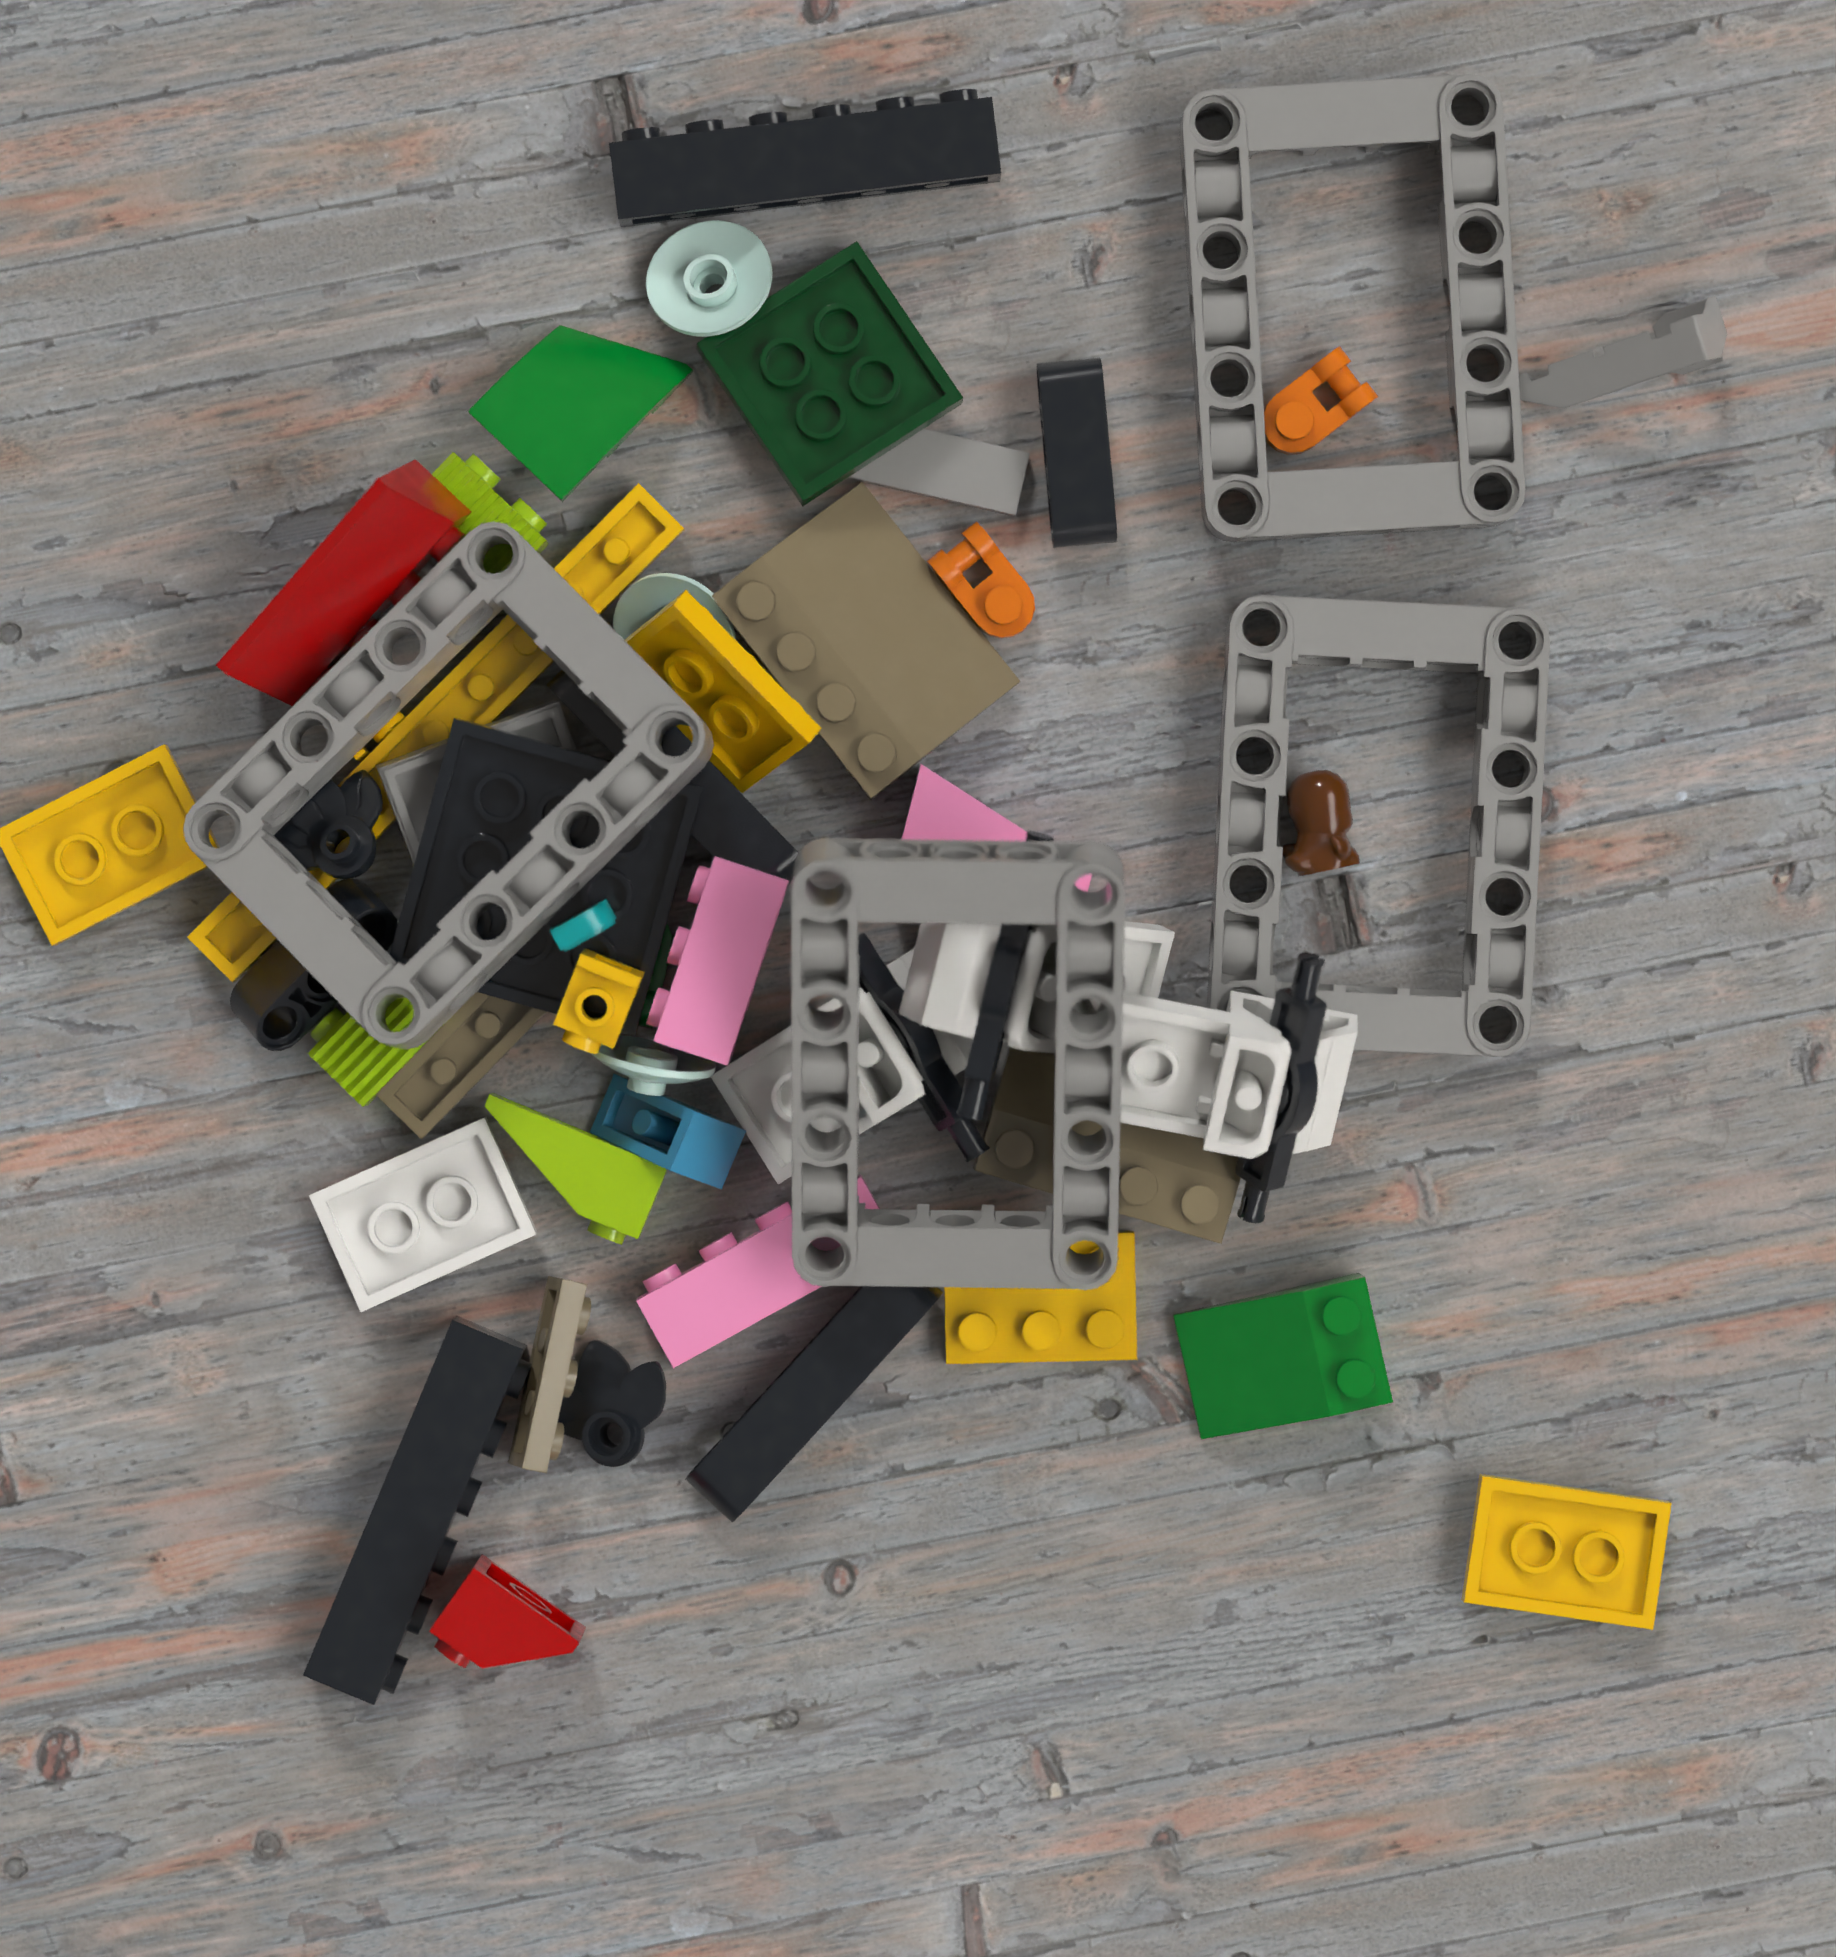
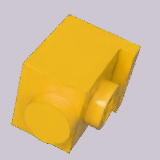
M585 948L580 954L553 1025L565 1029L561 1040L575 1048L592 1054H598L601 1044L613 1049L617 1044L645 972ZM590 995L602 997L607 1004L606 1014L601 1018L589 1017L583 1009V1002L586 997Z

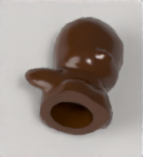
M1317 770L1299 775L1291 783L1287 791V806L1298 837L1296 843L1282 846V856L1285 858L1286 865L1294 872H1297L1298 876H1304L1359 864V855L1355 848L1350 846L1346 835L1353 824L1347 783L1337 773L1329 770Z

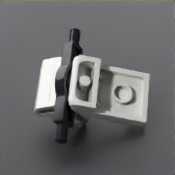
M1027 831L1026 841L1054 840V837L1035 831ZM1124 922L1123 992L1158 998L1175 934L1174 931L1156 924ZM921 923L899 1014L920 1025L973 1039L964 1074L966 1079L959 1108L956 1111V1114L972 1120H983L991 1081L995 1077L1004 1042H1007L1008 1046L1020 1050L1056 1053L1058 925ZM1092 998L1082 999L1075 1003L1073 1008L1081 1014H1097L1099 1000Z
M861 933L858 935V955H860L858 1040L859 1134L918 1099L936 1129L942 1131L947 1128L965 1157V1161L968 1163L990 1149L973 1121L956 1114L963 1089L955 1075L966 1069L973 1039L920 1025L899 1014L914 949L885 966L867 935ZM833 998L817 1010L824 1012L834 1011L841 1007L842 1004L838 999ZM791 1026L711 1076L738 1122L746 1130L748 1138L777 1184L792 1176ZM828 1117L816 1118L810 1122L813 1128L826 1133L841 1127L839 1122Z
M1313 953L1298 954L1292 986L1279 989L1275 999L1231 991L1226 1011L1123 992L1120 1122L1204 1138L1203 1150L1238 1156L1235 1171L1246 1182L1237 1215L1239 1218L1243 1217V1220L1249 1223H1261L1264 1221L1269 1193L1271 1190L1282 1188L1285 1185L1292 1154L1331 1145L1358 1033V1015L1326 1009L1325 1001L1316 996L1325 960ZM1100 1001L1097 1013L1102 1011L1105 1007V1005Z

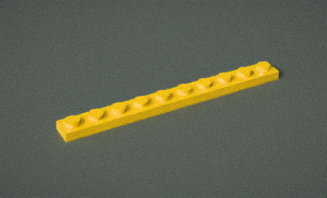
M638 483L554 569L601 615L685 529ZM509 615L338 785L341 787L349 777L361 770H366L376 781L383 799V809L372 828L376 840L396 821L376 765L449 738L453 719L456 717L482 725L495 721L554 662ZM350 837L343 839L337 845L334 853L337 854L345 851L349 846ZM320 868L309 871L326 890L337 880L325 874ZM233 892L187 936L231 982H236L278 940Z

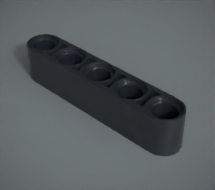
M562 669L546 684L615 756L627 746L623 742L627 737L623 731ZM676 726L668 729L662 739V749L667 756H680L687 752L692 745V742ZM708 761L705 767L690 781V783L704 786L692 835L713 857L716 856L788 880L789 884H791L795 860L799 852Z
M860 1286L700 1460L685 1480L726 1518L734 1522L941 1297L943 1291L939 1287Z

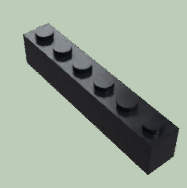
M960 89L939 94L940 103L919 106L914 105L913 97H893L876 101V111L851 114L850 105L836 104L812 109L813 118L787 121L786 112H768L750 116L749 126L724 129L723 120L713 119L686 124L685 134L660 136V128L644 127L623 131L621 133L622 141L609 143L620 227L1000 182L1001 166L992 97L978 98L976 89Z
M459 1316L452 1319L303 1676L372 1705L376 1703L382 1690L394 1694L408 1662V1658L398 1654L407 1631L419 1635L433 1602V1599L422 1595L432 1572L441 1576L444 1575L457 1545V1540L447 1536L456 1513L466 1517L469 1516L483 1483L472 1478L481 1454L493 1458L507 1426L506 1422L497 1419L506 1395L518 1399L532 1364L521 1359L527 1347L526 1344Z

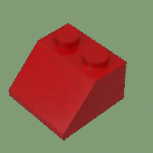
M482 1554L441 1611L429 1632L439 1638L434 1647L449 1660L463 1668H466L470 1661L483 1669L573 1653L579 1645L586 1627Z

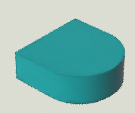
M604 899L549 930L560 951L564 950L567 952L616 923L617 917L607 899Z

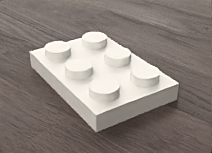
M486 1117L309 1195L360 1312L538 1234Z

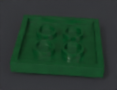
M857 241L768 297L758 312L743 325L720 335L707 336L699 341L696 350L802 507L963 403V396Z

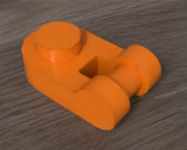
M1340 346L1281 390L1265 406L1266 442L1274 450L1286 455H1295L1312 449L1379 397L1368 382L1361 385L1347 366L1351 360ZM1326 381L1341 399L1329 411L1325 410L1312 393Z
M976 521L961 533L964 540L947 553L941 549L928 559L927 563L983 632L999 639L1012 638L1023 632L1030 624L1035 611L1034 596L1027 583L999 550L988 533ZM981 559L992 574L973 589L962 573Z

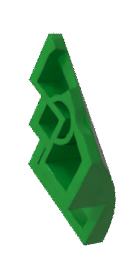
M559 325L511 367L468 410V413L563 502L605 457L608 458L650 413L653 414L691 375L693 370L686 363Z

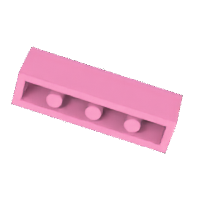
M859 1175L857 1183L859 1203H865V1209H880L862 1175ZM788 1201L756 1218L755 1222L760 1230L737 1242L731 1232L698 1250L704 1261L681 1273L677 1264L674 1263L642 1281L648 1292L639 1296L636 1302L673 1368L822 1287L812 1285L802 1279L794 1268L792 1259V1208ZM828 1237L816 1238L810 1242L814 1247L823 1251L834 1250L841 1246L839 1242Z

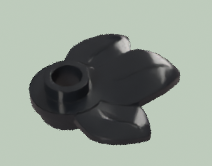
M366 770L353 774L341 787L330 779L274 836L308 871L320 868L325 874L336 879L358 877L371 867L375 859L376 838L372 828L383 809L381 790ZM350 837L347 849L341 853H334L337 845L343 839Z
M600 1340L590 1341L579 1360L574 1390L569 1398L563 1397L558 1422L564 1425V1435L582 1440L588 1455L601 1465L618 1467L631 1462L638 1456L643 1447L645 1439L644 1428L654 1422L661 1415L664 1408L666 1380L661 1365L657 1361H651L631 1370L629 1363L615 1348ZM611 1423L618 1424L623 1431V1440L620 1445L613 1444L607 1436V1429Z

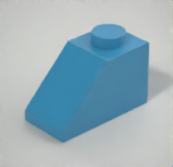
M614 1074L589 1133L669 1171L722 1190L746 1130L667 1095L651 1096L631 1091L627 1088L628 1079Z

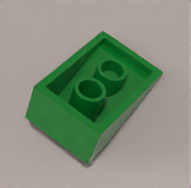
M1360 1273L1173 1314L1201 1439L1331 1417L1393 1403L1366 1278Z

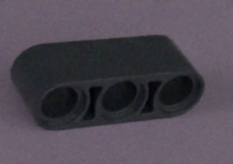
M1101 358L1037 363L1038 398L1053 548L1117 542L1116 510Z
M348 878L336 882L327 889L385 951L390 948L395 937L398 921L390 909L366 883L359 879ZM279 940L238 981L230 997V1005L234 1014L261 1046L270 1051H282L295 1045L338 1002Z

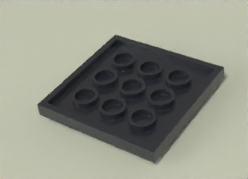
M457 717L454 718L390 956L397 963L401 962L403 964H406L441 930L437 924L491 870L499 873L534 838L530 832L585 778L591 782L611 760ZM689 782L477 992L557 1014L580 954L586 948L645 972L621 1031L622 1033L635 1036L704 786ZM584 816L574 822L569 834L574 848H587L595 843L600 832L597 818L594 816ZM607 899L617 917L616 923L567 952L564 950L560 951L549 929L584 909ZM492 907L481 914L477 928L483 940H493L502 935L507 924L504 910L501 907ZM590 995L584 999L583 1009L589 1017L601 1018L607 1012V1004L602 997Z

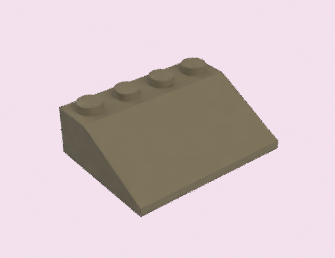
M863 482L762 555L712 595L713 599L717 602L716 604L733 624L734 629L776 682L822 728L818 735L870 800L875 798L1021 682Z
M1009 1046L982 1136L990 1149L976 1157L973 1166L975 1171L1053 1194L1055 1053L1025 1051ZM1085 1120L1076 1123L1071 1129L1077 1134L1088 1136L1094 1135L1103 1127L1095 1121ZM1120 1122L1118 1213L1221 1244L1241 1179L1235 1171L1238 1156L1203 1150L1204 1138Z

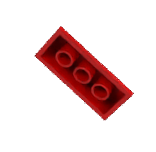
M416 459L377 478L219 660L216 666L224 674L290 706H294L378 623L379 617L391 604L395 606L422 579L418 573L432 557L439 563L465 537V534L458 527L472 512Z

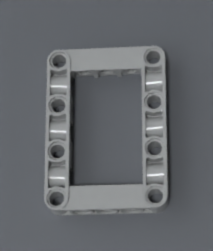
M1464 74L1222 88L1199 92L1190 99L1182 114L1179 127L1200 498L1204 525L1212 535L1222 541L1248 542L1489 528L1500 525L1519 511L1523 504L1526 487L1504 113L1500 91L1492 81L1481 75ZM1463 95L1471 96L1478 100L1484 112L1483 121L1473 126L1463 125L1458 122L1452 114V100ZM1208 110L1220 112L1229 122V134L1217 141L1207 140L1196 129V117ZM1428 143V149L1434 148L1435 155H1440L1442 167V199L1438 205L1442 282L1448 283L1450 300L1449 329L1445 332L1449 407L1450 409H1455L1457 421V455L1453 461L1267 472L1249 159L1256 153L1270 151L1301 150V156L1315 155L1316 151L1325 148L1365 147V152H1378L1380 147L1391 144ZM1470 222L1479 223L1484 226L1491 237L1489 251L1482 254H1474L1465 250L1459 240L1460 227ZM1216 237L1231 241L1237 251V262L1225 269H1218L1209 265L1203 255V245L1205 242ZM1480 349L1493 354L1499 366L1498 375L1494 381L1480 382L1470 375L1466 362L1467 356L1471 351ZM1224 364L1233 365L1238 368L1245 380L1243 392L1234 397H1224L1218 394L1210 381L1211 371L1214 368ZM1485 476L1494 477L1502 483L1506 491V500L1501 509L1487 510L1478 504L1474 495V487L1479 478ZM1234 491L1247 496L1253 510L1252 517L1246 524L1231 525L1222 519L1218 510V502L1223 494Z
M493 521L480 524L471 530L192 806L185 818L184 836L190 849L370 1036L380 1043L406 1050L420 1046L437 1032L705 767L712 755L713 737L712 732L698 714L516 530L507 524ZM498 544L511 545L513 558L509 567L501 573H486L484 558L488 550ZM503 609L627 736L623 742L627 746L591 782L585 778L530 832L534 838L499 873L491 870L437 924L441 930L406 964L397 963L285 848L274 834ZM404 635H417L420 639L421 647L416 659L406 665H396L392 657V650L396 641ZM324 725L328 733L326 747L316 756H304L300 746L302 735L312 726ZM676 725L689 726L693 733V741L689 750L680 756L672 757L665 755L662 749V739L666 731ZM230 815L235 822V835L226 846L214 848L209 839L210 827L219 817ZM584 816L596 817L599 821L600 832L595 843L587 848H574L569 836L574 822ZM501 907L506 913V929L496 939L483 940L477 928L479 917L489 908ZM408 998L413 1005V1020L406 1029L394 1033L390 1031L386 1024V1010L396 999Z
M1269 595L1250 597L1234 609L1228 618L1225 632L1206 1008L1223 1011L1224 1004L1228 1000L1231 991L1275 999L1279 989L1292 986V982H1276V975L1273 973L1274 935L1276 924H1279L1283 847H1280V813L1282 798L1286 795L1289 719L1286 718V693L1289 669L1292 668V664L1476 673L1477 694L1461 991L1319 984L1316 996L1325 1001L1326 1009L1358 1015V1033L1354 1050L1501 1057L1511 1055L1523 1046L1528 1039L1531 1027L1550 656L1549 630L1542 618L1532 611L1521 608ZM1260 611L1273 618L1277 633L1270 645L1256 646L1245 638L1242 625L1249 613ZM1511 624L1520 626L1529 635L1531 645L1529 652L1523 659H1511L1501 651L1498 639L1504 626ZM1253 738L1260 740L1267 746L1270 752L1269 766L1261 774H1248L1237 763V748L1245 739ZM1504 751L1517 755L1524 767L1522 780L1513 788L1504 787L1499 784L1492 773L1494 759ZM1245 865L1258 870L1264 882L1261 895L1251 903L1241 902L1235 898L1230 891L1229 885L1233 872ZM1499 878L1513 884L1518 897L1514 909L1503 916L1491 911L1486 904L1485 898L1489 885ZM1493 1006L1504 1009L1511 1020L1509 1034L1505 1039L1496 1043H1491L1483 1038L1479 1029L1481 1015L1485 1010Z
M821 838L811 841L800 850L795 860L791 889L792 1259L794 1268L802 1279L812 1285L822 1287L896 1286L1089 1290L1107 1283L1115 1273L1118 1261L1125 883L1122 860L1114 849L1105 843L1096 841ZM829 871L838 875L842 883L835 888L822 889L812 884L809 878L816 872ZM1088 874L1100 875L1108 882L1103 889L1097 892L1082 891L1074 883L1080 877ZM859 922L1058 925L1053 1205H1046V1211H994V1205H982L981 1210H930V1204H917V1210L865 1209V1203H859V1196H857L859 1156ZM829 995L838 999L842 1005L834 1011L824 1012L814 1008L810 1000L816 996ZM1087 998L1097 999L1105 1005L1102 1011L1092 1015L1081 1014L1073 1006L1078 1001ZM828 1117L839 1122L841 1127L826 1133L813 1128L810 1122L816 1118ZM1085 1120L1095 1121L1103 1127L1099 1132L1088 1136L1077 1134L1071 1129L1076 1123ZM828 1237L839 1242L841 1246L834 1250L823 1251L814 1247L810 1242L816 1238ZM1083 1240L1092 1241L1100 1246L1098 1250L1090 1254H1079L1070 1249L1072 1244Z

